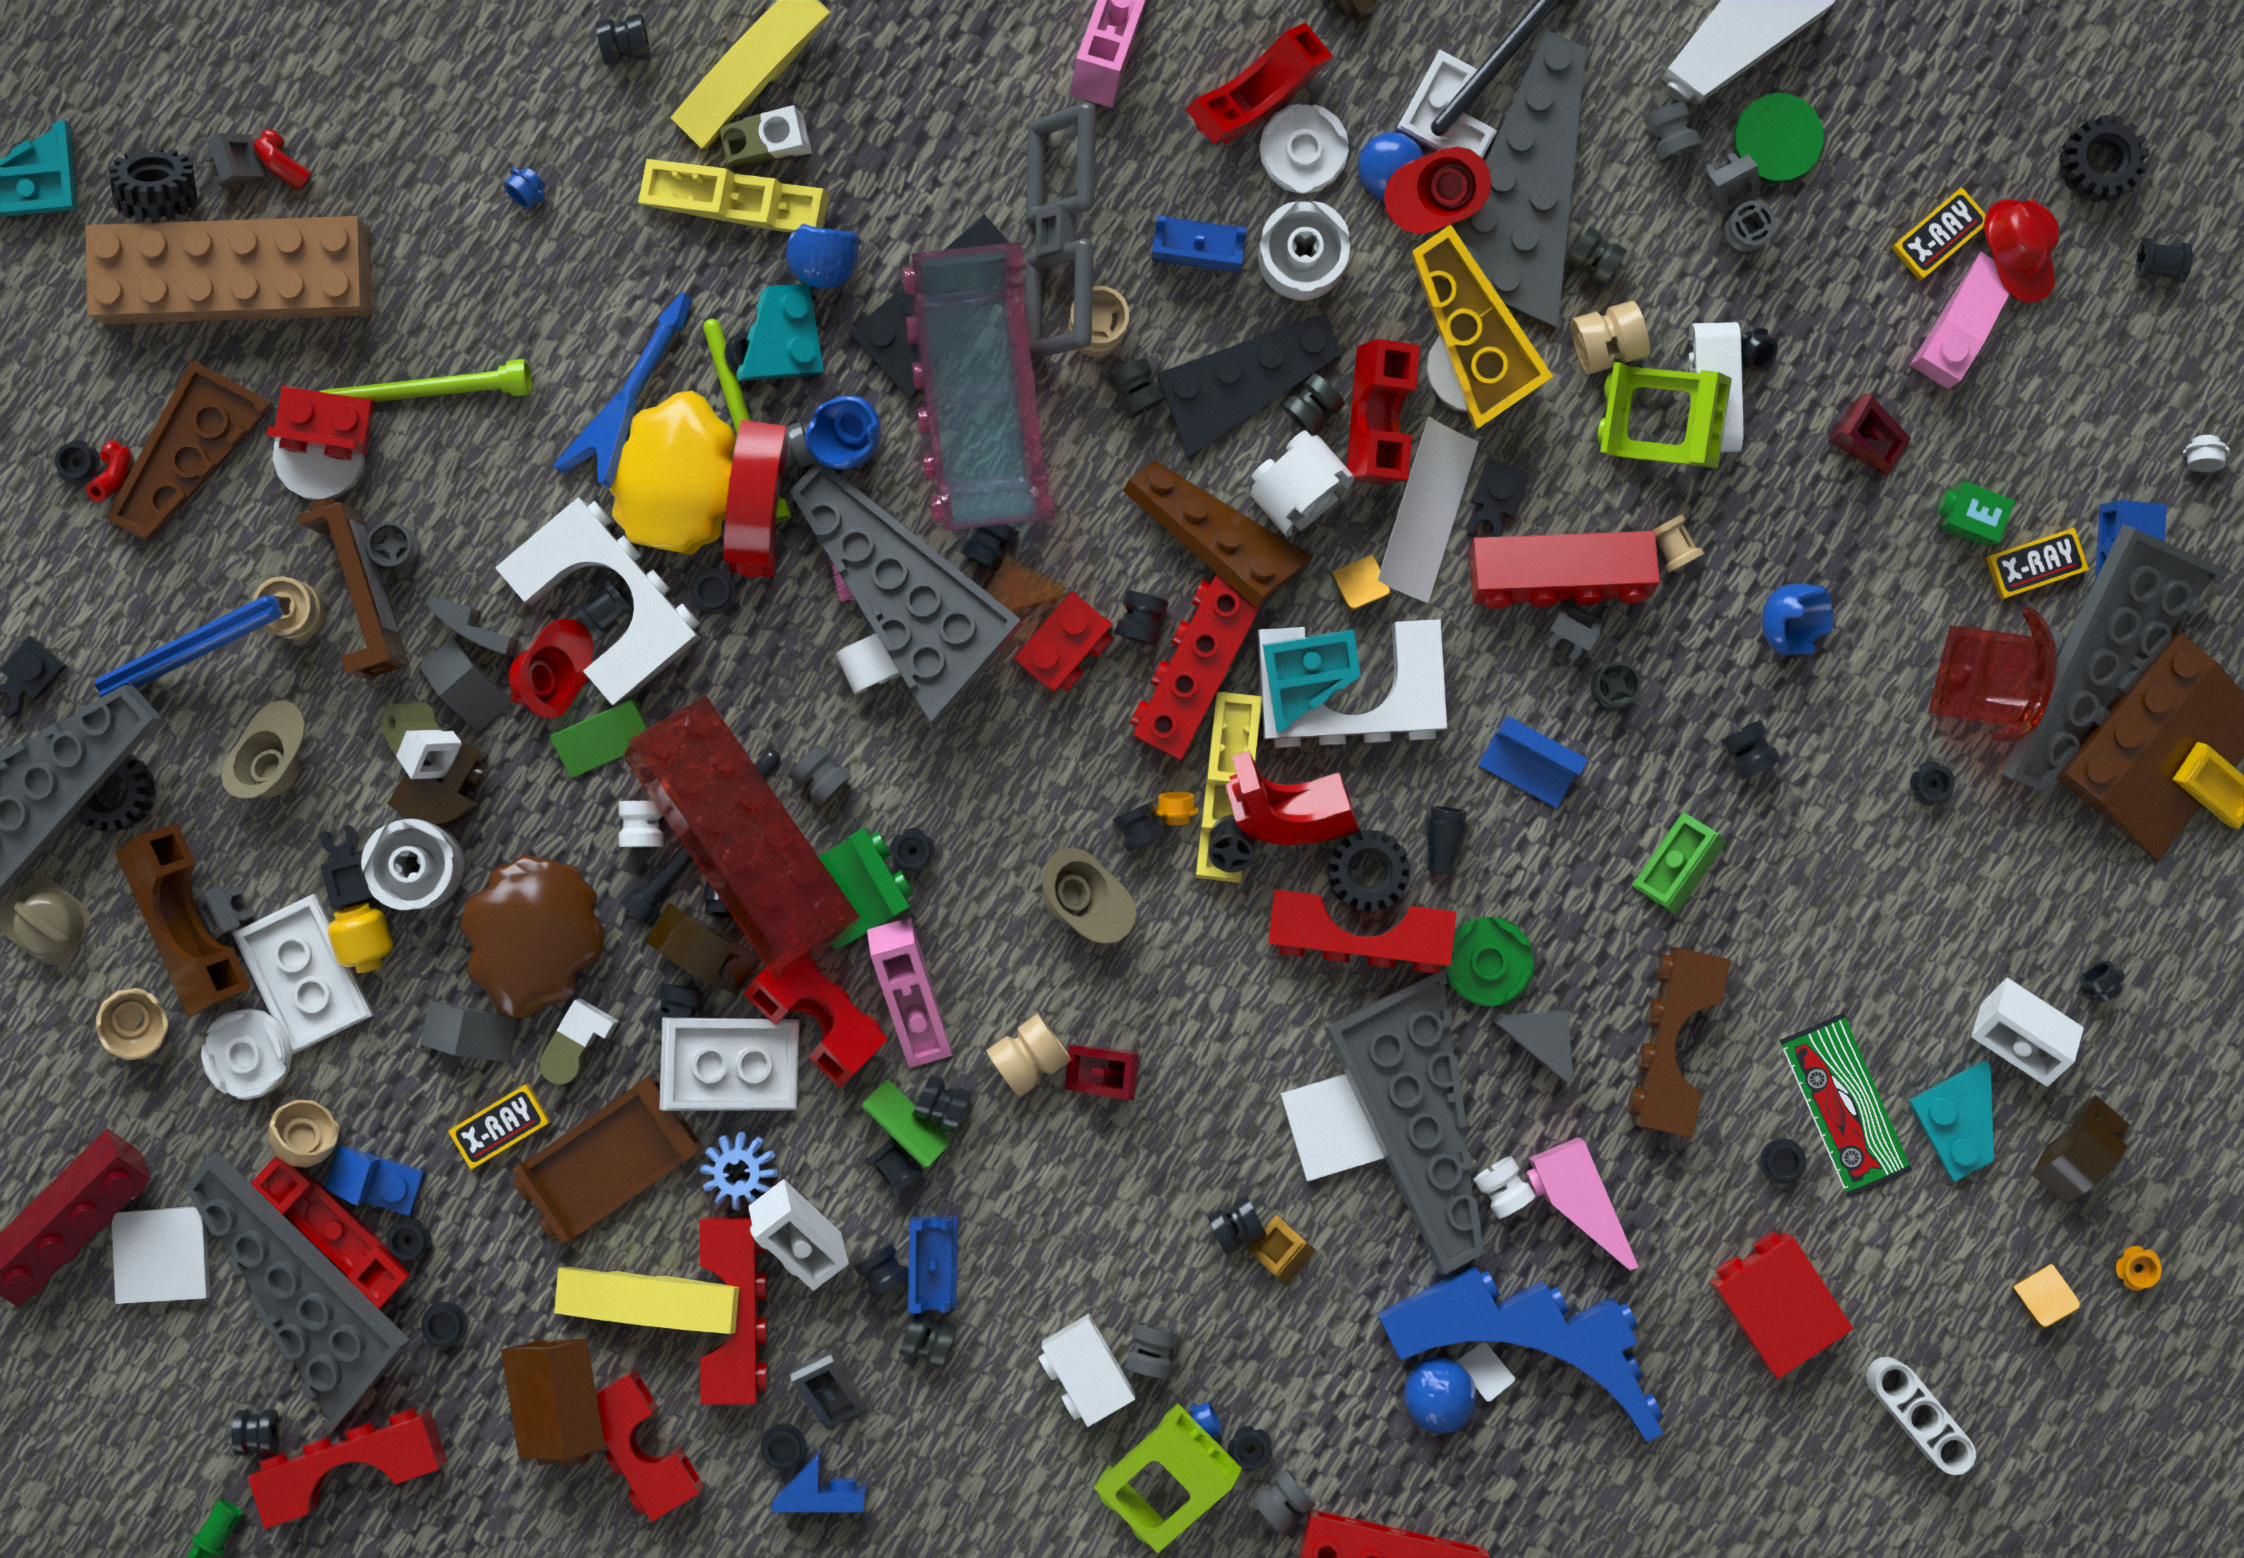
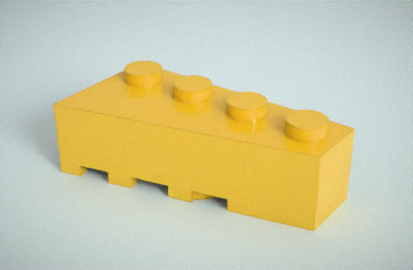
M1451 225L1412 251V261L1472 426L1476 430L1554 376Z

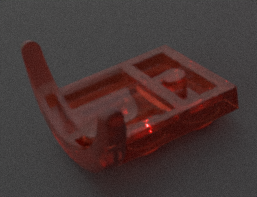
M2026 607L2023 610V616L2029 625L2032 636L1950 625L1928 712L1941 717L2004 726L2003 730L1992 734V740L2016 741L2032 732L2041 721L2048 706L2057 666L2055 640L2050 627L2040 613L2030 607Z

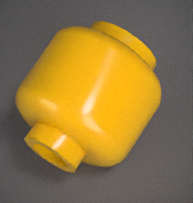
M369 903L356 904L335 912V920L328 925L327 934L336 962L340 966L355 967L357 973L372 971L383 966L381 958L388 955L393 949V941L384 913L379 909L370 908Z

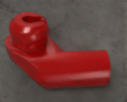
M271 129L264 130L261 133L260 139H255L253 151L270 172L296 190H300L311 172L280 151L285 145V141L279 133Z
M111 440L102 448L104 451L100 452V459L109 465L104 473L86 485L87 495L95 502H102L120 490L127 479L133 456L129 447H122L118 441Z

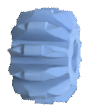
M739 1132L736 1136L734 1148L731 1139L727 1135H723L719 1138V1144L723 1152L714 1147H709L705 1151L708 1158L716 1162V1164L708 1163L700 1166L701 1173L714 1175V1179L705 1183L703 1188L705 1191H711L717 1186L721 1189L715 1199V1203L721 1205L729 1195H732V1209L740 1210L743 1204V1195L751 1205L759 1198L756 1190L765 1194L773 1188L771 1184L762 1178H775L778 1176L779 1170L774 1167H764L763 1163L769 1162L776 1155L773 1150L767 1151L762 1156L757 1153L764 1142L761 1137H757L748 1148L746 1147V1132ZM742 1160L749 1166L745 1172H750L749 1179L743 1177L739 1181H734L730 1177L734 1170H728V1166L730 1163L736 1165Z

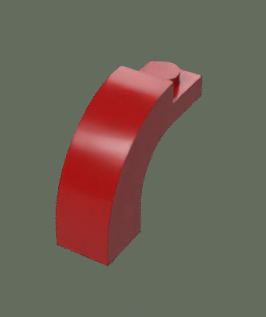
M1305 22L1285 31L1241 74L1225 85L1197 97L1185 110L1192 117L1196 128L1202 135L1209 138L1213 144L1222 141L1224 145H1227L1250 131L1300 91L1334 56Z
M741 420L731 466L725 514L724 561L729 562V572L740 573L751 578L759 576L774 578L777 564V508L788 454L787 426Z
M1250 750L1232 756L1237 774L1229 776L1230 783L1225 785L1235 822L1249 836L1273 844L1301 845L1328 841L1360 831L1349 793L1340 772L1301 784H1277L1268 781L1261 775Z

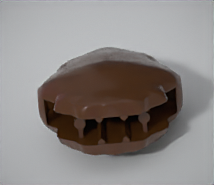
M522 855L512 863L495 868L489 878V887L470 896L466 901L460 924V931L472 946V953L468 959L466 971L471 981L486 992L496 1010L510 1019L527 1018L547 1005L565 1002L574 994L578 972L592 966L600 959L605 939V929L593 912L597 902V893L583 879L577 867L535 856Z

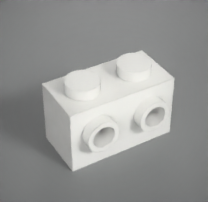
M2006 978L1981 1004L1971 1037L2048 1087L2075 1062L2084 1027L2014 981Z
M784 1179L749 1205L753 1225L750 1227V1232L753 1238L762 1248L768 1249L792 1275H797L813 1291L849 1264L841 1232Z
M1090 1313L1042 1341L1044 1354L1039 1356L1040 1362L1051 1380L1057 1377L1061 1380L1067 1391L1062 1396V1399L1074 1420L1082 1417L1087 1427L1135 1400L1134 1389Z

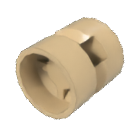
M1093 286L1092 341L1089 346L1078 349L1081 353L1091 357H1104L1113 353L1122 344L1129 323V308L1125 298L1115 289L1107 286ZM1074 302L1070 311L1069 332L1074 331Z
M1633 300L1609 307L1605 316H1601L1595 311L1572 318L1571 320L1572 339L1581 367L1587 375L1612 368L1616 359L1626 364L1650 355V342L1645 321L1638 305Z
M281 576L273 577L263 582L255 591L252 602L263 596L274 595L279 600V605L283 609V614L279 619L261 627L268 633L292 640L306 639L315 634L324 622L326 615L325 602L320 593L311 585Z
M1039 1013L1017 1028V1038L1013 1039L1005 1036L986 1050L1001 1075L1019 1097H1022L1041 1082L1040 1073L1045 1072L1052 1075L1072 1060Z

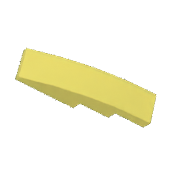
M819 0L776 1L729 49L670 118L701 149L708 148L720 135L719 129L729 124L735 115H741L770 81H775L786 70L832 13Z
M647 159L638 203L669 211L792 233L801 224L823 228L830 193L823 188L783 184L775 178L734 174L726 168Z
M1217 691L1195 878L1241 882L1242 871L1236 873L1225 872L1212 864L1209 858V844L1211 842V828L1213 824L1221 817L1234 815L1225 785L1230 783L1229 776L1237 774L1232 756L1250 750L1255 761L1262 696Z
M576 1267L558 1268L554 1313L643 1326L733 1334L736 1332L739 1287L665 1275L652 1277L620 1271L601 1272Z

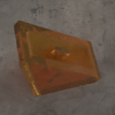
M1008 555L1005 556L987 590L988 594L1012 613L1066 597L1063 584Z

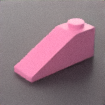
M1097 0L1076 58L1070 90L1071 96L1113 108L1147 0Z
M1983 252L1978 254L1910 363L1911 367L1947 389L1960 382L1985 343L2010 294L2004 288L1998 276L1994 259Z
M911 917L868 929L871 959L908 1067L912 1068L952 1056Z
M1577 1137L1528 1158L1533 1169L1527 1171L1526 1175L1535 1195L1539 1197L1544 1194L1550 1204L1631 1271L1638 1268V1264L1585 1141Z

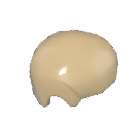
M138 988L118 990L102 1002L96 1016V1031L104 1049L110 1054L125 1060L142 1059L148 1057L161 1047L168 1031L167 1014L160 1000L154 994ZM143 1016H144V1021H143V1023L141 1024L140 1027H138L139 1023L141 1022V1020H142V1018H143Z
M294 1100L276 1110L269 1124L268 1139L276 1157L290 1166L308 1168L320 1164L332 1153L338 1140L340 1126L333 1119L329 1110L313 1100Z

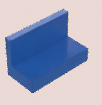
M1507 716L1502 719L1478 766L1549 805L1558 808L1573 778L1581 774L1588 759Z

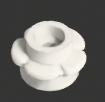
M2214 435L2195 437L2192 439V443L2187 445L2183 451V456L2187 457L2188 468L2198 472H2213L2224 468L2226 465L2225 457L2230 454L2229 447L2225 443L2220 442V438Z

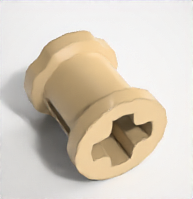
M1683 514L1652 530L1655 531L1656 542L1668 562L1665 567L1668 573L1705 554L1702 548H1696L1684 526L1685 518Z

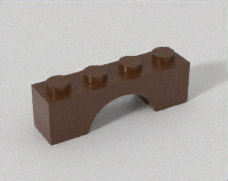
M178 823L138 835L117 850L115 854L188 1018L228 1003L250 990L251 987L233 947L217 942L207 932L198 917L191 891L192 873L196 863Z
M1670 947L1669 955H1661L1656 973V980L1662 981L1659 999L1652 998L1647 1014V1025L1653 1026L1649 1044L1642 1043L1637 1060V1069L1643 1070L1640 1088H1632L1627 1112L1634 1115L1633 1124L1690 1138L1693 1137L1702 1093L1685 1080L1678 1068L1675 1056L1676 1039L1682 1025L1691 1015L1705 1007L1722 1004L1731 959L1678 947Z

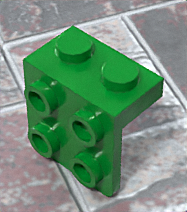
M862 828L848 836L849 839L796 869L792 876L794 883L833 948L844 947L866 934L868 929L878 927L913 907L908 899L914 895L910 884L902 871L894 874L885 859L892 855L886 842L879 832L871 834L868 828Z

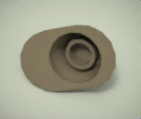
M285 700L271 702L263 707L251 720L223 765L221 773L223 787L231 796L239 799H254L258 796L268 799L285 793L293 786L299 776L300 762L297 753L304 740L306 725L302 711L294 703Z
M1077 848L1061 849L1050 856L1043 868L1042 896L1044 905L1049 913L1057 920L1068 923L1079 934L1092 942L1109 944L1118 942L1126 937L1135 924L1136 909L1132 896L1125 887L1097 859L1084 850Z
M38 872L0 907V930L33 958L52 965H64L72 951L79 945L85 929L91 920L89 911L77 898L53 880Z

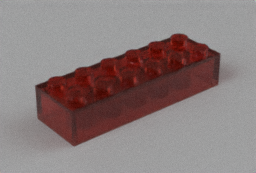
M706 695L629 740L623 758L775 979L780 978L851 933L861 917Z

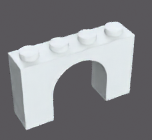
M578 497L495 568L520 598L531 606L569 574L584 567H607L617 571L625 579L630 587L634 602L631 624L618 642L584 670V673L613 706H618L627 702L701 638L694 630L700 623L683 603L675 608L665 594L671 589L654 569L646 574L636 560L642 555L628 541L627 537L623 535L618 540L606 527L612 520L598 503L594 501L588 506L586 502Z
M1441 619L1395 622L1392 625L1394 681L1389 695L1378 708L1360 715H1346L1337 713L1321 704L1314 710L1311 709L1291 723L1289 728L1281 732H1276L1262 644L1305 637V627L1261 629L1258 631L1263 739L1274 740V748L1301 747V738L1319 737V746L1346 744V736L1364 735V743L1390 742L1391 733L1409 732L1410 741L1436 739L1437 730L1447 728Z

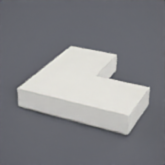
M1439 49L1396 130L1434 151L1458 146L1471 149L1483 158L1497 130L1466 113H1463L1445 135L1436 136L1431 131V124L1477 69Z

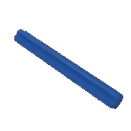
M274 595L263 596L97 678L95 687L99 691V697L101 698L123 685H133L135 688H138L279 619L283 614L279 600Z

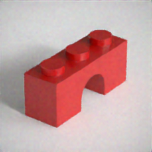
M1376 339L1357 346L1346 466L1354 475V481L1390 485L1407 481L1409 478L1412 435L1401 433L1399 417L1405 396L1409 392L1416 390L1420 345Z
M791 944L752 981L743 993L775 1026L792 1012L800 1011L812 1015L821 1026L822 1040L808 1058L840 1089L888 1040L882 1033L880 1025L872 1017L863 1015L849 1001V997L843 988L835 983H830L817 970L813 959L806 953L798 951Z
M636 1368L596 1392L603 1438L608 1447V1450L605 1451L606 1458L617 1475L624 1474L632 1488L628 1491L630 1500L641 1515L646 1512L652 1522L700 1493L704 1484L682 1447L662 1457L651 1456L639 1447L636 1440L637 1425L642 1420L651 1416L659 1407Z

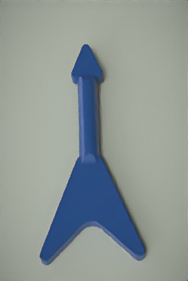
M681 292L659 316V326L621 391L613 397L554 463V468L558 471L566 473L597 453L598 483L607 489L612 486L621 458L622 448L625 444L636 408V400L676 331L683 329L691 303V298L684 292Z

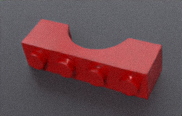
M1275 890L1268 944L1278 945L1277 954L1304 957L1305 948L1323 950L1322 959L1349 963L1350 954L1368 956V965L1395 968V961L1397 959L1413 961V971L1440 974L1441 965L1450 966L1457 911L1411 906L1403 920L1392 930L1378 936L1362 937L1346 932L1331 919L1325 908L1322 895Z
M750 1215L704 1216L699 1220L700 1267L717 1274L728 1286L739 1287L736 1332L731 1334L723 1344L705 1352L700 1358L701 1404H756L760 1398V1391L768 1390V1364L760 1363V1345H767L768 1319L760 1318V1300H766L768 1295L767 1272H759V1254H766L767 1249L762 1248L753 1238L750 1232V1227L753 1226Z
M412 1407L389 1416L391 1423L389 1425L374 1429L372 1422H368L345 1431L347 1436L345 1440L331 1444L329 1437H325L302 1446L304 1454L288 1459L286 1452H281L260 1460L261 1469H258L247 1478L264 1529L308 1515L319 1506L320 1490L325 1477L333 1467L349 1462L370 1464L384 1472L394 1484L439 1470L448 1461L431 1410L417 1414L416 1408Z

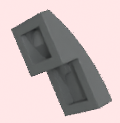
M428 595L426 605L447 626L474 643L514 657L518 640L477 628L479 610Z

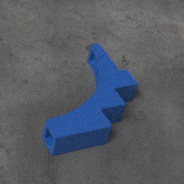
M1471 1265L1377 1313L1400 1360L1434 1347L1468 1341L1507 1342L1542 1350L1575 1365L1603 1385L1621 1404L1633 1425L1646 1442L1663 1434L1657 1421L1663 1419L1664 1416L1651 1393L1644 1396L1636 1381L1643 1377L1631 1352L1625 1355L1622 1353V1351L1638 1344L1632 1332L1639 1328L1628 1305L1625 1303L1619 1306L1618 1302L1612 1297L1565 1320L1563 1315L1568 1313L1569 1309L1557 1287L1549 1290L1548 1286L1543 1281H1540L1495 1304L1493 1299L1500 1296V1293L1489 1272L1486 1271L1480 1274L1478 1269Z

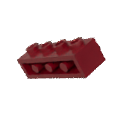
M107 1128L0 1233L1 1297L20 1308L31 1296L39 1294L47 1285L48 1280L64 1264L72 1262L77 1257L81 1247L97 1232L107 1228L114 1215L129 1200L137 1198L144 1191L151 1177L142 1153L136 1147Z

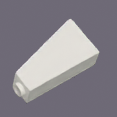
M1721 0L1661 78L1667 83V92L1679 102L1687 103L1690 101L1695 106L1699 105L1822 17L1836 0Z

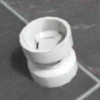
M619 801V816L623 819V829L619 832V847H664V833L659 829V819L664 815V801Z
M1512 1156L1506 1157L1492 1165L1491 1167L1494 1171L1490 1172L1487 1168L1474 1178L1480 1191L1488 1193L1491 1198L1490 1207L1498 1219L1516 1212L1536 1197L1529 1183L1522 1182L1518 1176L1519 1167Z

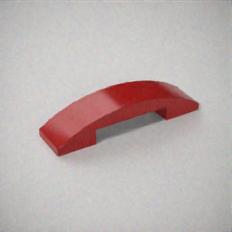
M275 1156L250 1183L347 1275V1278L379 1310L410 1277L398 1259L390 1253L387 1246L373 1231L303 1168L290 1166Z

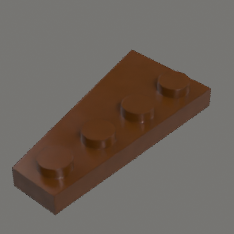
M191 360L105 518L141 538L151 541L275 404Z
M1154 461L1131 477L1123 489L1125 494L1255 607H1258L1299 575L1313 558L1303 550L1157 461Z

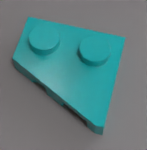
M67 121L55 122L51 125L53 128L51 131L33 142L29 140L24 141L13 148L8 156L0 159V217L78 210L71 124Z
M807 284L767 286L761 290L756 307L757 319L750 327L746 341L749 343L744 363L738 368L736 374L737 381L806 377L823 373L810 286Z
M1352 629L1262 644L1276 732L1286 730L1290 727L1291 723L1311 709L1317 708L1327 701L1333 693L1345 688L1361 676L1355 634Z
M1987 1060L1980 1061L1908 1100L1950 1181L1955 1182L1994 1161L1991 1066Z

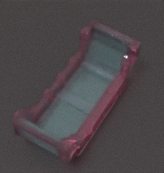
M1022 242L911 254L909 258L910 266H902L905 294H911L913 310V316L906 317L908 343L917 344L919 362H911L914 390L922 389L924 407L917 408V419L920 435L928 434L930 452L922 453L925 479L934 480L936 496L930 497L933 522L941 523L943 532L969 528L1054 519L1053 497L1048 494V474L1045 473L1023 295L1025 285L1021 272V266H1024Z

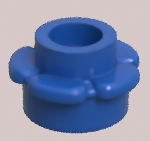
M512 168L509 171L511 176L503 183V186L515 202L528 210L537 202H544L545 195L542 190L545 188V184L534 171L529 168H525L523 171Z
M1209 1401L1199 1406L1195 1402L1192 1403V1413L1189 1415L1213 1439L1223 1436L1222 1427L1212 1404Z

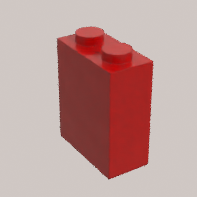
M1774 1231L1757 1240L1753 1244L1756 1251L1743 1260L1736 1256L1718 1266L1715 1270L1718 1276L1709 1282L1767 1371L1779 1379L1854 1328L1794 1237L1785 1232L1778 1235Z

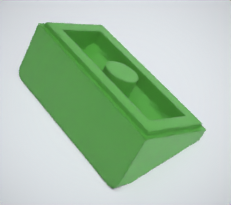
M635 700L624 702L549 736L572 779L654 743Z
M1682 812L1632 886L1676 916L1719 855L1726 841L1716 831Z
M889 1080L884 1081L862 1104V1108L924 1168H928L951 1142L930 1119L923 1121L913 1116L912 1113L915 1105Z

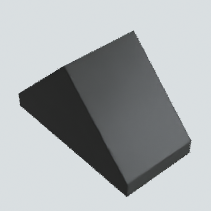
M454 636L419 665L437 695L478 733L513 704Z
M429 1000L420 1045L454 1056L510 1062L518 1018L510 1019L499 1013Z
M1553 1010L1498 1015L1493 1023L1564 1082H1569L1573 1077L1568 1011Z
M837 1346L796 1365L790 1374L793 1384L826 1430L867 1410Z

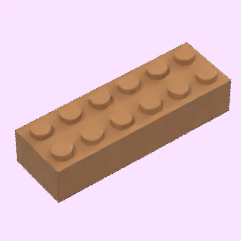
M358 216L85 225L87 315L102 324L372 316L370 227Z

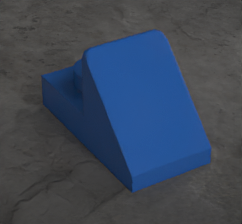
M338 1145L325 1189L357 1206L369 1203L410 1216L413 1214L426 1171Z
M821 1449L776 1495L772 1502V1512H864L867 1505V1486H856V1479L834 1478L829 1480V1486H822Z

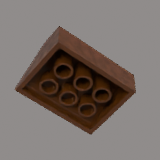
M2182 633L2172 635V640L2127 694L2121 691L2106 708L2110 714L2100 726L2093 723L2079 740L2080 750L2056 778L2156 861L2160 859L2203 806L2173 780L2196 743L2200 742L2209 745L2233 767L2244 755V692L2213 658Z

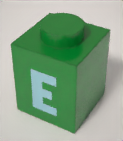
M1964 481L1955 485L1952 490L1946 489L1943 493L1936 514L1942 516L1938 528L1986 547L2000 543L2015 500Z

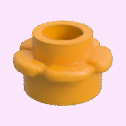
M1167 792L1158 795V807L1155 815L1163 817L1164 824L1190 823V816H1194L1199 812V808L1194 806V794Z
M2131 1246L2124 1250V1256L2117 1260V1276L2123 1279L2124 1285L2131 1290L2141 1291L2143 1288L2153 1287L2161 1277L2160 1259L2151 1249L2143 1250L2141 1246ZM2137 1264H2141L2142 1270L2140 1272L2135 1271V1266Z

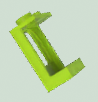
M1614 362L1613 371L1607 376L1605 382V397L1608 400L1606 417L1602 418L1598 427V442L1601 445L1600 452L1620 458L1718 468L1732 378L1714 371L1701 370L1700 373L1630 367L1620 362ZM1653 388L1683 391L1690 394L1691 404L1686 436L1681 444L1672 445L1635 441L1629 438L1628 426L1634 392L1637 389Z
M1177 1403L1165 1414L1159 1426L1114 1467L1109 1465L1103 1471L1094 1489L1099 1493L1102 1502L1109 1509L1117 1511L1132 1527L1134 1534L1140 1541L1149 1544L1159 1553L1232 1489L1242 1468ZM1151 1461L1161 1463L1190 1494V1499L1166 1521L1127 1483Z

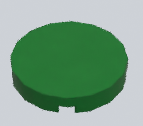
M1788 93L1767 94L1752 101L1739 116L1733 131L1734 153L1739 159L1749 154L1758 165L1760 181L1769 184L1789 183L1804 176L1819 159L1824 145L1823 125L1816 111L1802 98Z
M1480 917L1465 922L1454 932L1450 966L1443 965V967L1445 968L1450 986L1461 998L1479 1006H1497L1513 1001L1526 989L1533 975L1534 962L1529 939L1516 925L1502 918Z

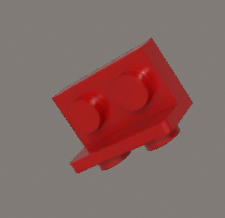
M282 386L275 427L268 426L267 436L280 442L279 449L306 454L308 446L324 449L323 455L326 457L351 461L352 453L367 455L375 402L369 399Z
M1071 591L1013 659L1053 694L1060 688L1068 692L1084 674V671L1079 668L1080 664L1090 653L1096 658L1099 657L1114 639L1108 633L1112 629L1113 623L1100 615L1074 591Z

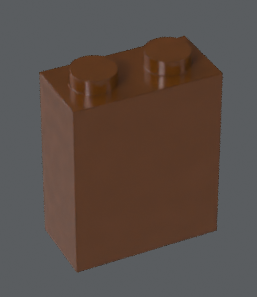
M541 1339L501 1349L519 1458L537 1459L538 1465L561 1462V1466L565 1467L589 1461V1453L605 1449L587 1339Z

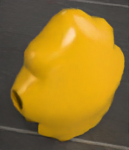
M694 391L677 392L658 406L641 410L632 418L630 437L622 448L616 475L612 486L609 488V491L615 498L612 517L625 530L626 537L631 543L693 555L703 545L712 543L720 537L722 521L725 519L729 479L733 461L732 456L737 438L731 427L716 416L705 397Z

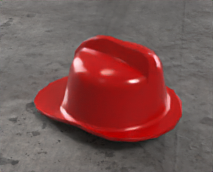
M1458 146L1441 149L1413 160L1397 169L1387 182L1384 194L1386 211L1393 223L1403 230L1413 233L1432 232L1470 217L1483 207L1489 198L1492 185L1490 170L1481 156L1471 149Z
M2014 199L2001 200L1993 204L1985 215L1984 232L1993 255L1998 276L2004 288L2015 299L2025 303L2039 302L2047 297L2055 286L2051 253L2059 242L2060 230L2058 222L2047 208L2039 205L2034 199L2023 203Z
M562 618L550 622L540 632L530 648L517 656L509 670V685L512 691L510 700L514 704L524 705L531 712L545 719L557 718L567 711L589 678L584 673V670L592 664L594 642L586 627L572 619Z

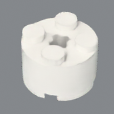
M1316 201L1291 202L1277 209L1269 217L1263 228L1258 249L1259 268L1270 287L1285 297L1299 301L1315 299L1332 290L1342 278L1350 256V236L1345 221L1333 208ZM1309 244L1313 247L1311 257L1307 255L1299 257L1295 254L1297 245L1303 248Z
M1306 430L1299 433L1286 446L1288 452L1276 463L1269 459L1261 464L1251 475L1255 483L1252 486L1250 496L1286 537L1292 536L1293 525L1301 531L1327 511L1339 499L1333 492L1341 483L1348 489L1355 478L1318 435L1311 436Z
M418 819L397 820L376 830L369 838L362 854V872H364L372 895L386 906L398 910L430 909L448 900L460 885L464 872L463 849L454 835L441 825L431 824ZM408 857H417V863L421 865L419 872H411L412 867L406 864Z

